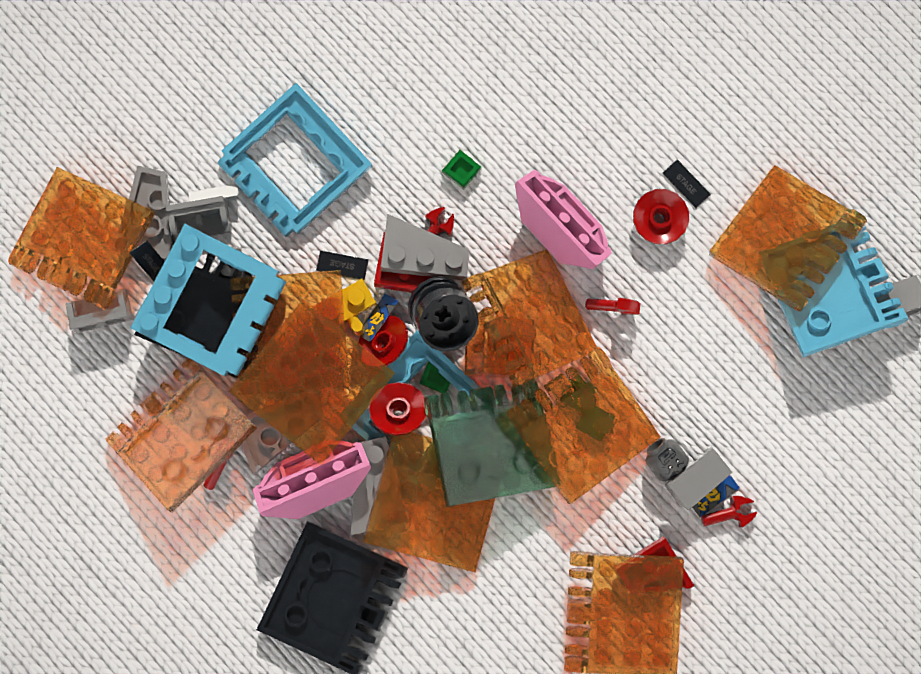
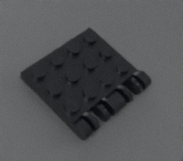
M208 253L203 268L194 267L163 328L176 335L179 333L205 346L206 350L216 354L249 290L246 286L253 275L245 271L241 283L238 285L234 281L239 270L235 268L232 276L223 275L220 271L226 263L220 261L215 274L209 271L216 256ZM267 296L265 300L275 306L278 300ZM275 306L264 326L256 322L253 323L252 327L261 331L251 352L240 349L239 353L247 357V360L239 376L230 372L227 375L242 381L244 380ZM137 331L134 334L135 336H138L149 342H152L175 353H178Z
M307 521L256 630L349 674H360L364 665L343 656V654L346 652L363 661H366L369 655L360 648L348 645L351 636L354 635L367 643H375L377 637L356 628L357 623L380 632L388 612L368 603V599L371 597L391 606L394 600L386 594L374 591L373 588L377 580L393 589H399L401 582L381 574V571L383 569L404 578L409 567Z

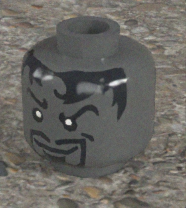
M660 438L647 448L646 464L660 481H673L686 470L689 464V457L674 439L666 440L665 438Z

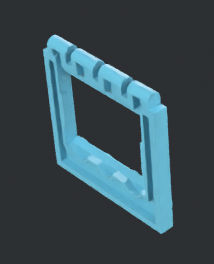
M297 83L221 151L224 153V156L218 161V165L230 178L241 172L234 182L249 198H252L258 192L260 193L253 203L268 219L277 212L279 213L272 223L285 237L289 236L293 231L299 234L373 167L372 163ZM286 114L341 172L332 182H327L309 199L310 202L300 211L246 153L253 144L260 140Z
M184 224L131 329L223 376H227L228 372L239 376L247 360V357L240 354L239 351L242 348L251 352L261 331L253 328L252 325L254 322L262 326L265 325L275 306L265 300L267 296L278 300L286 281L278 277L280 273L278 270ZM203 250L217 256L218 260L255 276L216 354L206 350L205 346L179 333L176 335L163 328Z
M417 330L409 338L404 351L398 359L390 365L383 367L339 416L366 441L386 436L383 433L380 434L370 425L372 420L370 418L369 405L372 396L378 389L387 384L398 382L408 384L429 361L448 382L471 399L414 463L403 455L404 452L388 438L394 466L415 486L421 482L429 490L442 475L434 466L439 463L447 470L461 454L454 444L458 442L466 449L481 432L473 423L477 420L482 426L486 427L498 411L490 405L494 400L441 351L432 349L426 344Z

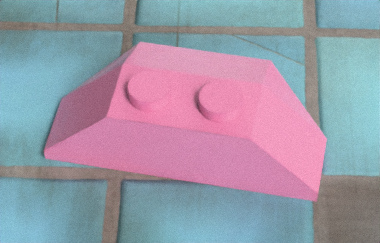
M536 170L531 171L515 183L521 222L559 263L594 269L612 254L610 247H608L603 226L565 185L550 177L542 176Z
M327 440L275 463L264 476L260 485H257L252 490L261 516L300 519L352 496L370 471L371 465L361 443L354 442L353 444L346 441Z

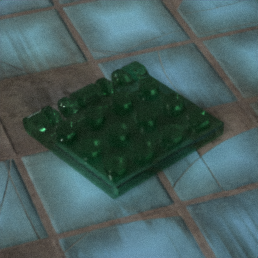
M536 380L523 381L522 385L520 382L512 383L511 393L515 405L510 406L503 385H496L495 392L491 386L470 389L469 397L466 390L458 391L457 402L460 414H454L452 400L448 393L441 394L440 399L438 395L424 397L425 413L430 424L446 507L560 486Z

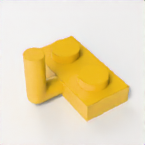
M360 279L312 307L327 333L348 322L354 334L360 336L364 333L365 329L358 315L377 305L363 279Z

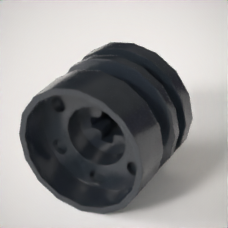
M445 277L430 278L420 283L413 290L408 301V314L423 341L432 349L442 352L455 351L467 345L475 336L479 326V314L462 287L454 280Z

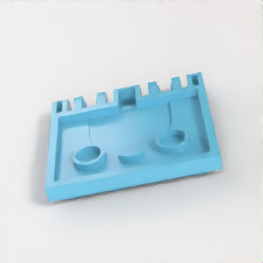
M860 217L759 252L761 263L802 357L885 328L901 325L909 320L904 308L896 309L902 305L899 298H893L879 304L876 301L875 297L890 293L894 287L892 282H887L870 288V286L884 282L889 276L880 258L865 262L877 256L876 248L871 247L856 253L852 249L865 244L871 239L869 233L864 232L866 227Z

